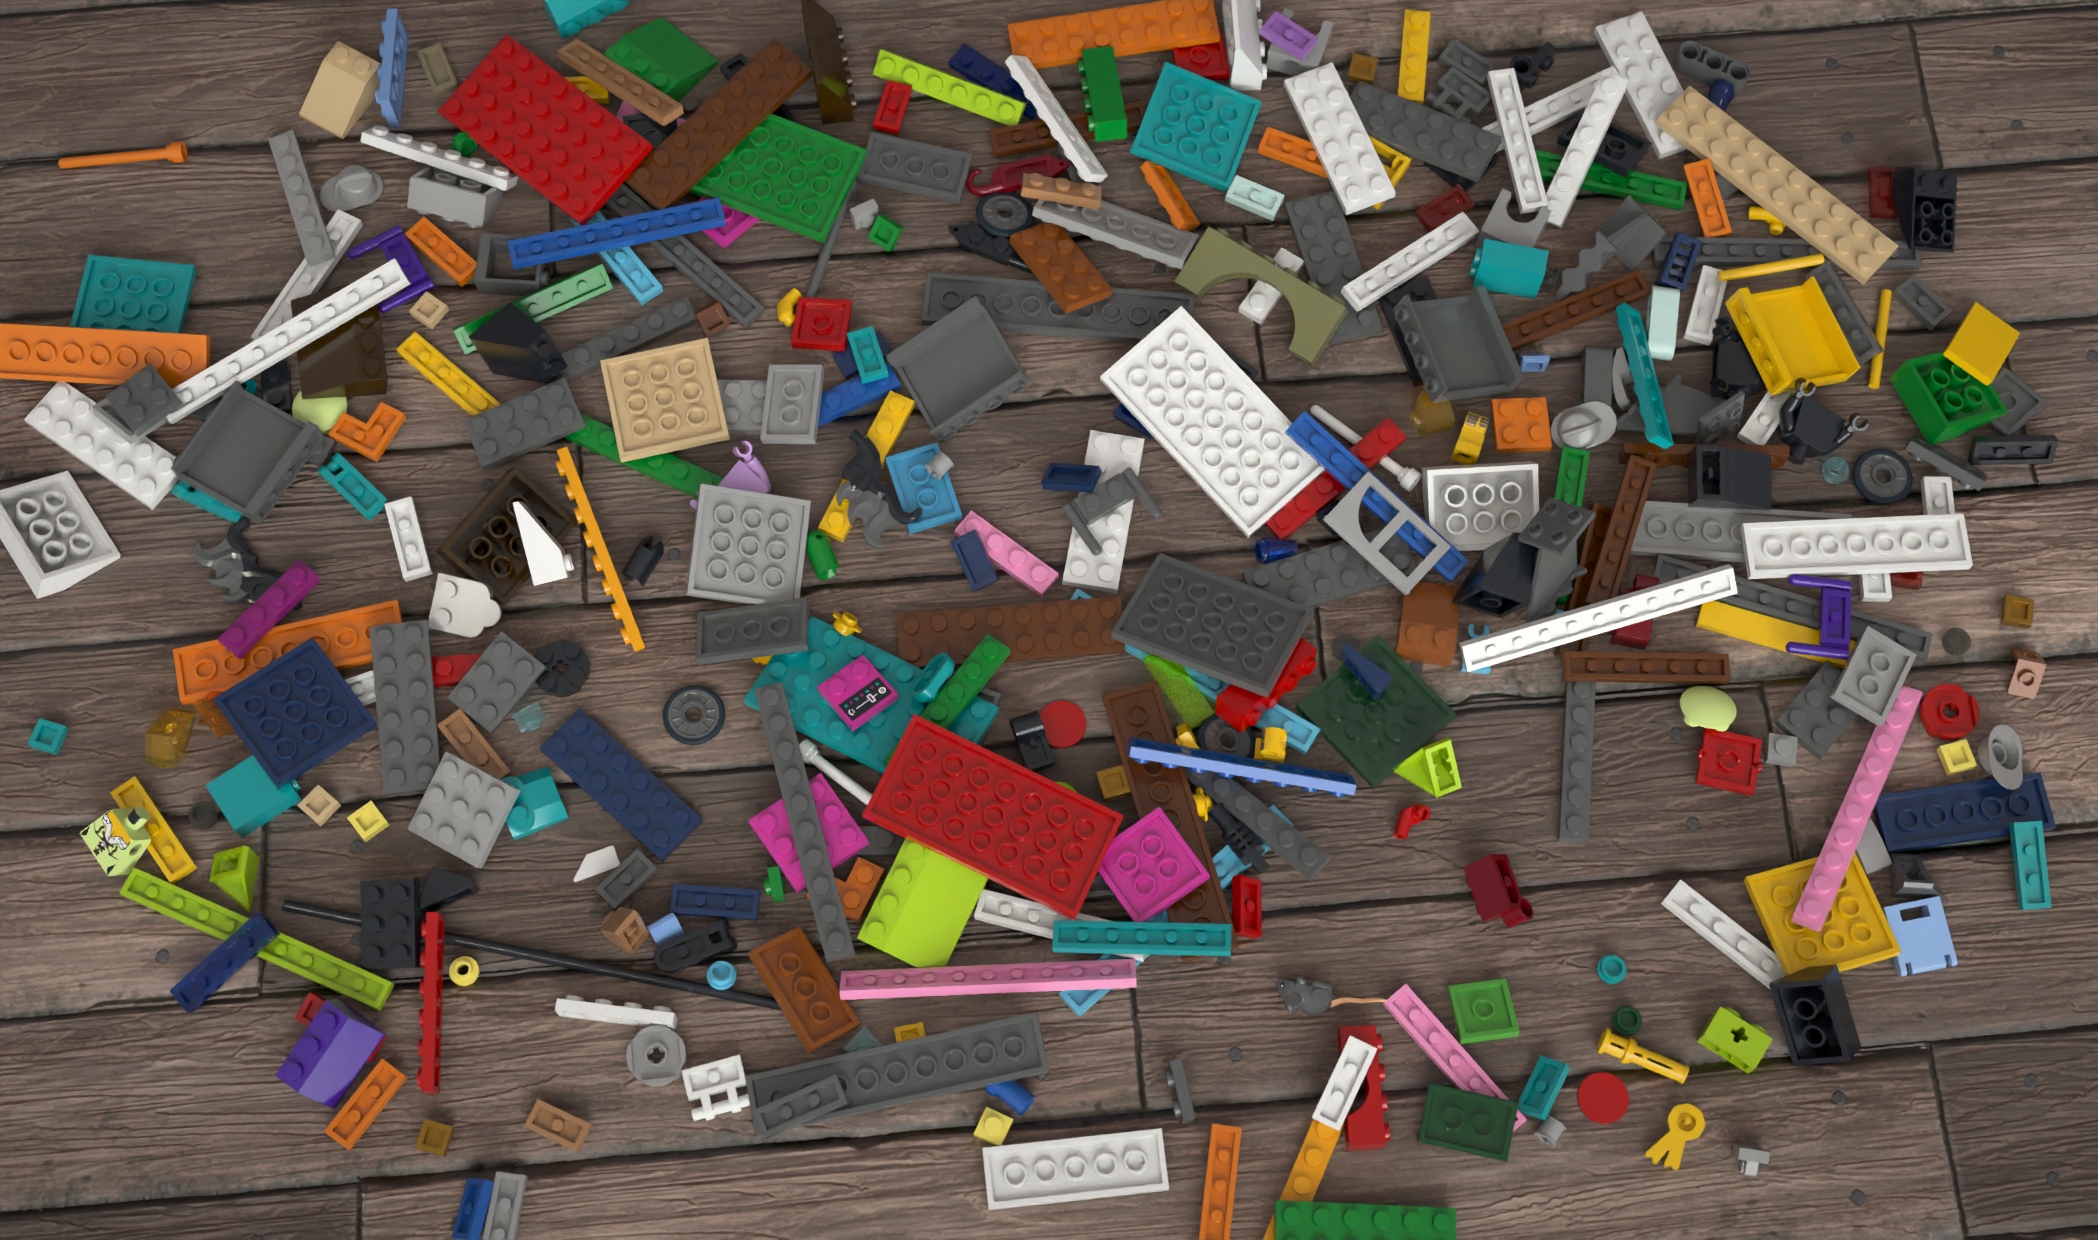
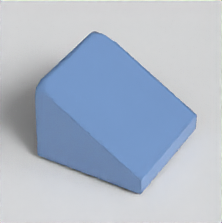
M1545 353L1517 354V362L1522 372H1544L1550 360V355Z
M674 913L662 917L647 927L657 946L685 935Z

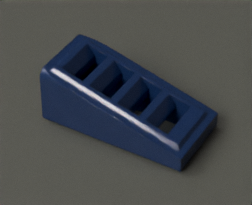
M1677 231L1654 284L1660 287L1679 289L1680 292L1685 291L1702 241ZM1679 244L1691 247L1690 252L1680 248ZM1676 254L1686 257V261L1676 258ZM1672 264L1682 268V271L1671 268ZM1670 275L1672 277L1677 278L1678 280L1675 281L1671 278H1668V276Z
M1345 644L1339 658L1373 699L1377 701L1389 686L1392 675L1350 645Z

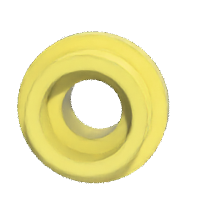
M459 957L452 962L449 968L450 978L457 985H471L479 976V966L471 957ZM462 966H468L469 968L465 975L459 974V969Z

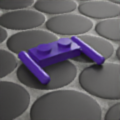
M399 225L347 251L350 259H356L380 247L388 262L394 258L398 261L411 283L404 287L405 291L379 303L378 309L381 313H386L435 288Z
M1801 574L1789 575L1788 582L1791 585L1821 588L1818 645L1788 642L1785 646L1788 653L1848 660L1850 654V590L1852 582L1849 580Z

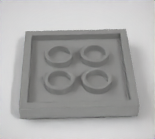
M446 751L407 829L476 868H482L521 790L461 757Z

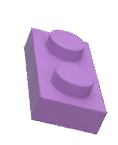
M1277 11L1272 14L1260 29L1261 36L1302 62L1318 43V37Z

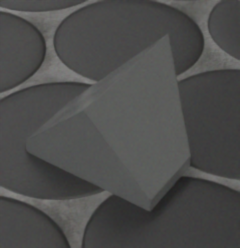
M1890 853L1889 857L1892 864L1889 865L1892 898L1927 899L1940 896L1941 900L1948 901L1928 874L1919 855Z

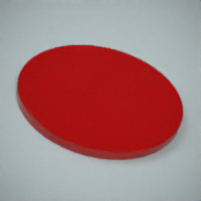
M1052 702L1040 713L1048 744L1053 747H1071L1077 744L1085 734V715L1077 705L1071 702Z
M1598 1072L1589 1075L1583 1080L1578 1089L1577 1100L1581 1111L1588 1119L1600 1124H1609L1619 1120L1625 1114L1629 1105V1094L1619 1078L1609 1073Z

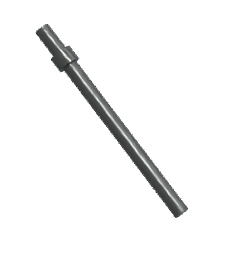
M857 177L822 246L805 295L807 298H816L851 196H854L858 187Z

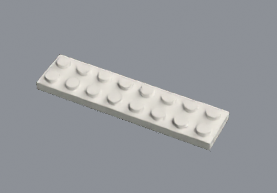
M1964 513L1743 523L1740 527L1748 579L1786 578L1791 574L1831 576L1970 569L1973 566Z

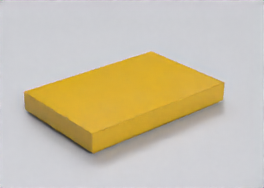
M1975 302L1942 355L1988 386L1997 375L2020 332Z

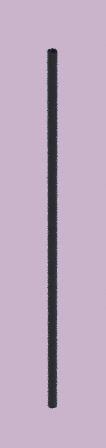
M286 899L282 905V911L361 926V914ZM420 926V939H423ZM444 931L445 944L782 1011L775 998L730 988L718 990L705 983Z

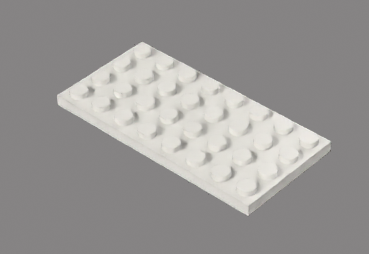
M1182 306L1100 376V380L1247 538L1254 534L1325 470L1285 434V431L1292 425L1290 420Z

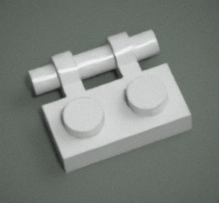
M740 1055L682 1070L688 1100L693 1101L701 1098L702 1107L691 1110L694 1121L706 1118V1121L715 1119V1115L732 1111V1113L742 1111L741 1108L750 1106L748 1094L738 1096L736 1088L747 1086ZM727 1091L729 1099L712 1104L711 1095Z

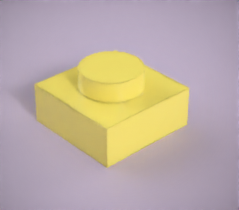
M1967 739L1942 745L1936 749L1947 776L1974 769L1977 766Z
M369 801L347 817L365 842L389 826V823L372 801Z
M986 1107L976 1127L974 1136L994 1146H1002L1011 1128L1013 1119Z

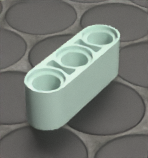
M1652 285L1651 293L1648 297L1645 333L1651 357L1671 361L1676 344L1680 290Z

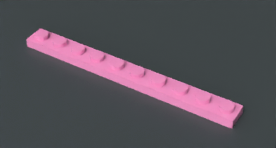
M1902 685L1885 723L1881 726L1876 725L1792 916L1793 923L1819 933L1821 932L1922 699V691Z
M1136 959L841 971L839 992L841 1000L1133 988L1137 987Z

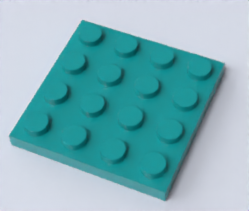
M1165 62L1130 153L1227 193L1262 101Z
M88 255L70 327L182 333L197 269L194 265Z

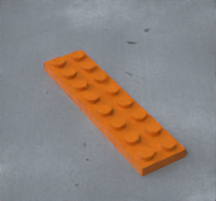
M1164 0L1008 24L1012 55L1027 56L1035 69L1078 63V60H1082V49L1113 46L1115 57L1169 50L1173 49V47L1182 48L1220 42L1213 0Z
M0 323V378L121 385L151 363L170 388H175L210 367V334Z
M397 599L273 627L240 660L224 648L218 640L173 649L180 702L186 705L213 699L312 637L337 670L373 663L370 626L402 623L400 603Z

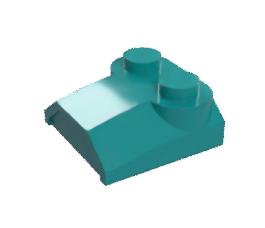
M549 766L518 777H505L501 779L521 790L506 819L514 840L569 819Z

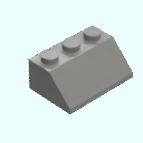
M428 165L410 177L407 207L416 209V212L419 214H435L441 216L446 221L458 220L466 222V225L469 227L481 228L493 220L504 190Z

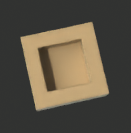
M426 291L409 312L412 317L433 329L449 311V308L445 303Z
M317 785L297 806L321 827L341 805L321 786Z

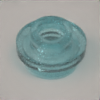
M1829 458L1823 463L1821 474L1827 482L1841 484L1849 476V467L1842 458ZM1830 469L1837 470L1838 475L1833 474Z

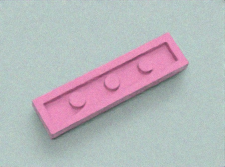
M972 510L954 530V535L957 537L974 529L977 530L991 562L1041 598L1059 578L1058 572Z

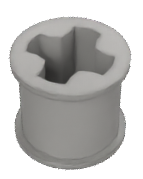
M937 451L936 456L928 464H925L926 470L937 480H941L942 476L950 468L954 467L950 458L940 451Z
M1547 1116L1546 1120L1534 1134L1545 1144L1555 1147L1556 1141L1562 1132L1566 1130V1127L1555 1118Z

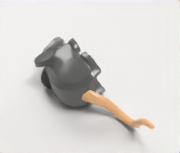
M1299 977L1296 983L1280 978L1276 980L1279 994L1284 1000L1285 1008L1290 1013H1296L1298 1010H1301L1308 1015L1319 1016L1330 1008L1342 1003L1387 1001L1382 998L1359 999L1350 997L1332 1000V986L1315 981L1307 984V980Z

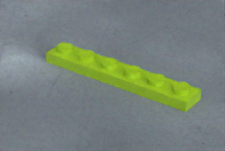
M880 49L873 75L886 80L911 85L915 91L1005 125L1020 124L1026 102L888 50Z

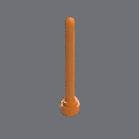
M175 141L167 145L166 148L61 158L58 161V165L60 168L65 169L167 158L174 163L187 162L188 153L184 141Z

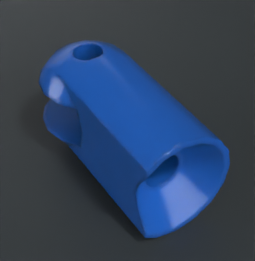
M1016 1080L985 1086V1090L989 1095L999 1098L1020 1116L1027 1111L1036 1097Z

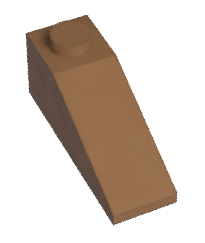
M618 907L615 912H609L603 919V926L600 929L607 939L630 957L650 935L639 913L634 909Z

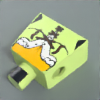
M136 806L133 810L131 808L109 810L80 832V835L107 876L129 874L150 844L151 836L143 826L150 818V814L145 808Z

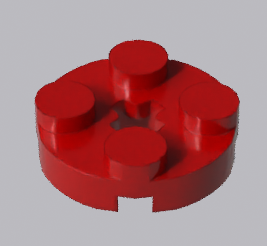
M1941 684L1934 687L1922 698L1919 706L1920 720L1925 727L1926 733L1933 738L1946 741H1956L1967 736L1979 720V707L1975 698L1971 694L1968 696L1966 692L1962 691V687L1955 684ZM1945 706H1949L1950 711H1955L1956 715H1953L1951 718L1945 716L1943 713Z

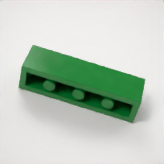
M1113 46L1082 49V60H1078L1079 76H1084L1081 79L1082 94H1087L1088 96L1084 97L1085 112L1091 113V115L1087 116L1089 132L1094 131L1096 142L1127 138V118Z

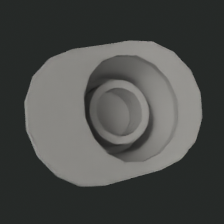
M350 165L345 167L339 175L327 180L320 191V201L325 208L333 212H337L338 209L345 212L375 202L381 196L383 181L374 171L368 170L363 166Z
M1598 401L1587 402L1559 413L1553 420L1551 435L1555 444L1561 449L1563 446L1584 450L1610 439L1616 429V415L1612 408L1605 403Z
M2003 724L1997 725L1990 731L1989 736L1980 742L1977 749L1978 759L1986 773L1993 775L1999 784L2006 789L2014 790L2020 787L2023 780L2022 744L2019 736L2011 727Z

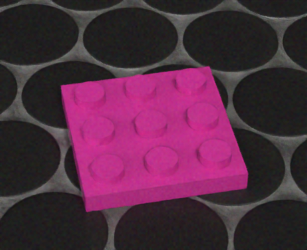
M820 773L809 780L833 869L868 846L869 841ZM782 798L748 820V822L797 893L806 887Z
M1160 807L1112 840L1098 870L1134 922L1150 921L1211 878Z

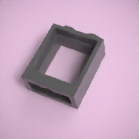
M481 233L474 278L479 293L526 296L549 285L548 263L537 265L535 281L492 278L496 252L510 253L507 241L529 236Z

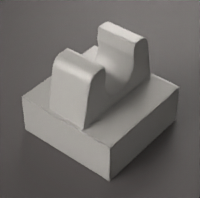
M1733 1143L1732 1155L1740 1160V1172L1743 1175L1756 1177L1759 1163H1769L1770 1152L1763 1147Z

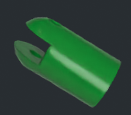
M820 530L810 531L807 534L805 550L819 580H828L835 577L836 568L840 566L830 546L829 537Z

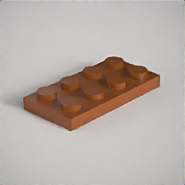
M1045 222L1010 235L1009 243L1066 314L1111 297L1112 288L1061 226Z
M800 926L749 952L750 960L809 1054L860 1026L861 1023L848 1002L840 999L838 986Z

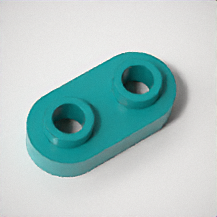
M945 652L933 657L911 686L910 695L918 703L932 701L937 696L938 689L943 682L953 674L954 660Z

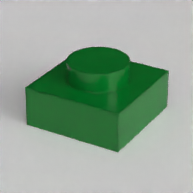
M880 214L868 238L890 252L895 249L904 227L886 215Z
M779 866L767 868L769 877L764 878L766 895L772 894L774 903L786 901L782 873Z

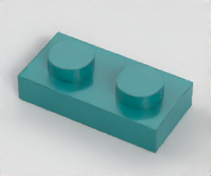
M873 326L847 333L848 342L862 384L888 377V371Z
M1540 1055L1518 1100V1110L1521 1113L1545 1121L1570 1070L1568 1065Z

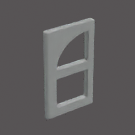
M1369 471L1323 519L1405 596L1410 594L1411 589L1451 547ZM1369 487L1373 488L1399 512L1371 543L1364 537L1358 518L1361 500ZM1406 521H1409L1436 546L1408 577L1379 552L1381 547Z

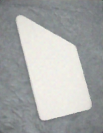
M611 845L587 854L573 881L578 882L618 867L620 863L614 846Z

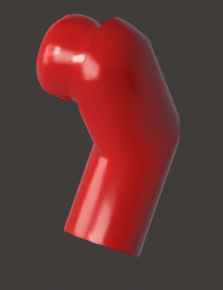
M1415 804L1401 810L1393 835L1399 839H1407L1412 825L1423 822L1430 817L1429 807Z

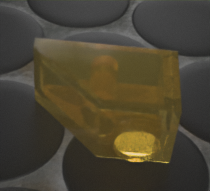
M1425 388L1416 400L1413 412L1410 413L1412 427L1414 429L1417 428L1420 437L1449 431L1452 429L1455 420L1450 402L1432 403Z
M168 708L145 733L146 764L157 765L160 768H174L186 754L196 719V712Z

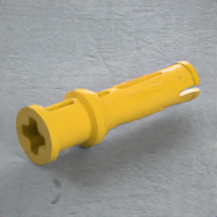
M1605 1028L1597 1046L1596 1052L1599 1054L1605 1052L1619 1058L1623 1064L1635 1063L1674 1079L1681 1084L1684 1083L1689 1071V1066L1640 1047L1635 1039L1629 1038L1627 1040L1611 1033L1609 1028ZM1610 1043L1615 1044V1045L1621 1047V1049L1618 1048V1047H1615V1046L1611 1045ZM1647 1058L1669 1067V1069L1648 1061Z

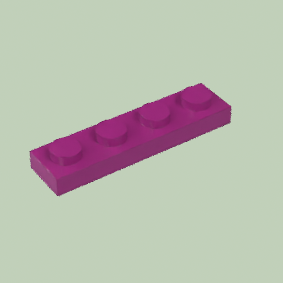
M298 560L217 639L218 642L239 660L242 659L321 579L315 572Z

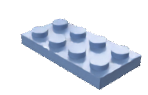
M387 9L386 19L382 20L384 42H380L382 65H378L377 68L380 88H376L375 98L376 103L381 105L382 117H386L389 127L400 128L409 37L398 9Z

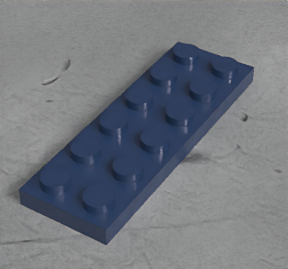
M580 708L539 748L549 760L662 863L703 822L699 815Z
M2041 772L2024 774L2020 787L2014 790L2006 789L1996 779L1881 794L1873 810L1879 834L1888 853L2010 836L2009 823L2042 821L2043 831L2053 830L2056 827Z

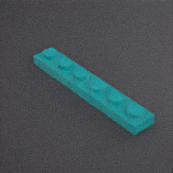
M1624 302L1616 307L1618 315L1617 324L1622 331L1624 339L1622 345L1628 355V368L1633 375L1635 383L1633 389L1638 396L1640 403L1639 412L1644 419L1646 427L1644 433L1650 443L1667 449L1674 445L1641 314Z
M1054 920L1052 950L1058 953L1231 956L1232 926L1231 924Z

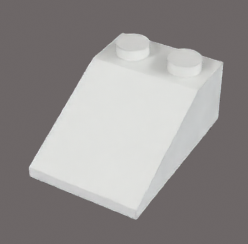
M514 502L513 506L534 586L570 577V571L574 570L571 554L565 555L563 547L523 502Z

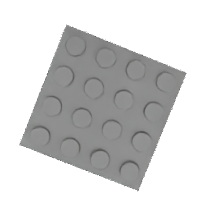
M700 484L686 596L748 605L800 599L811 501Z

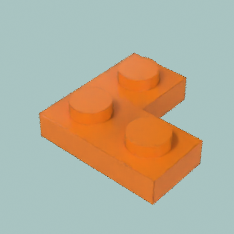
M381 402L367 423L343 412L328 435L336 442L378 462L406 420V416L403 412Z
M858 857L846 882L835 878L845 917L858 923L860 922L885 873V869Z

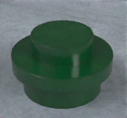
M1621 1006L1612 1015V1025L1619 1034L1630 1036L1640 1029L1642 1018L1635 1008Z

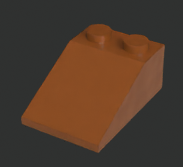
M1419 581L1411 589L1410 594L1406 596L1402 594L1393 658L1445 667L1450 666L1455 653L1459 605L1452 603V600L1459 587Z

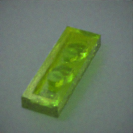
M1153 654L1143 659V663L1149 672L1157 680L1163 692L1191 730L1214 715L1215 712L1182 665Z

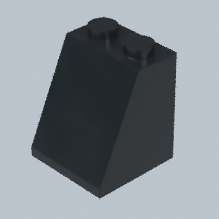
M511 302L469 336L493 374L548 384L568 367L548 332Z
M1512 533L1486 548L1454 595L1452 603L1498 618H1503L1529 604L1537 547L1520 542L1518 536L1521 533Z

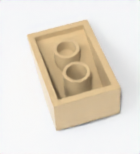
M338 41L322 61L299 112L300 117L344 139L374 100L375 90L380 88L377 68L378 65L382 64Z

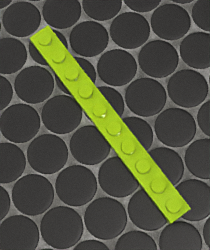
M137 868L132 869L119 892L123 897L378 1011H381L394 987V984L386 979Z

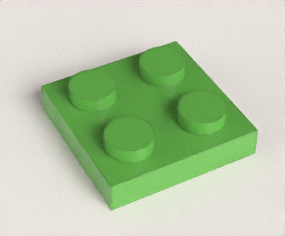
M1506 978L1448 986L1447 992L1460 1044L1519 1036L1520 1030Z

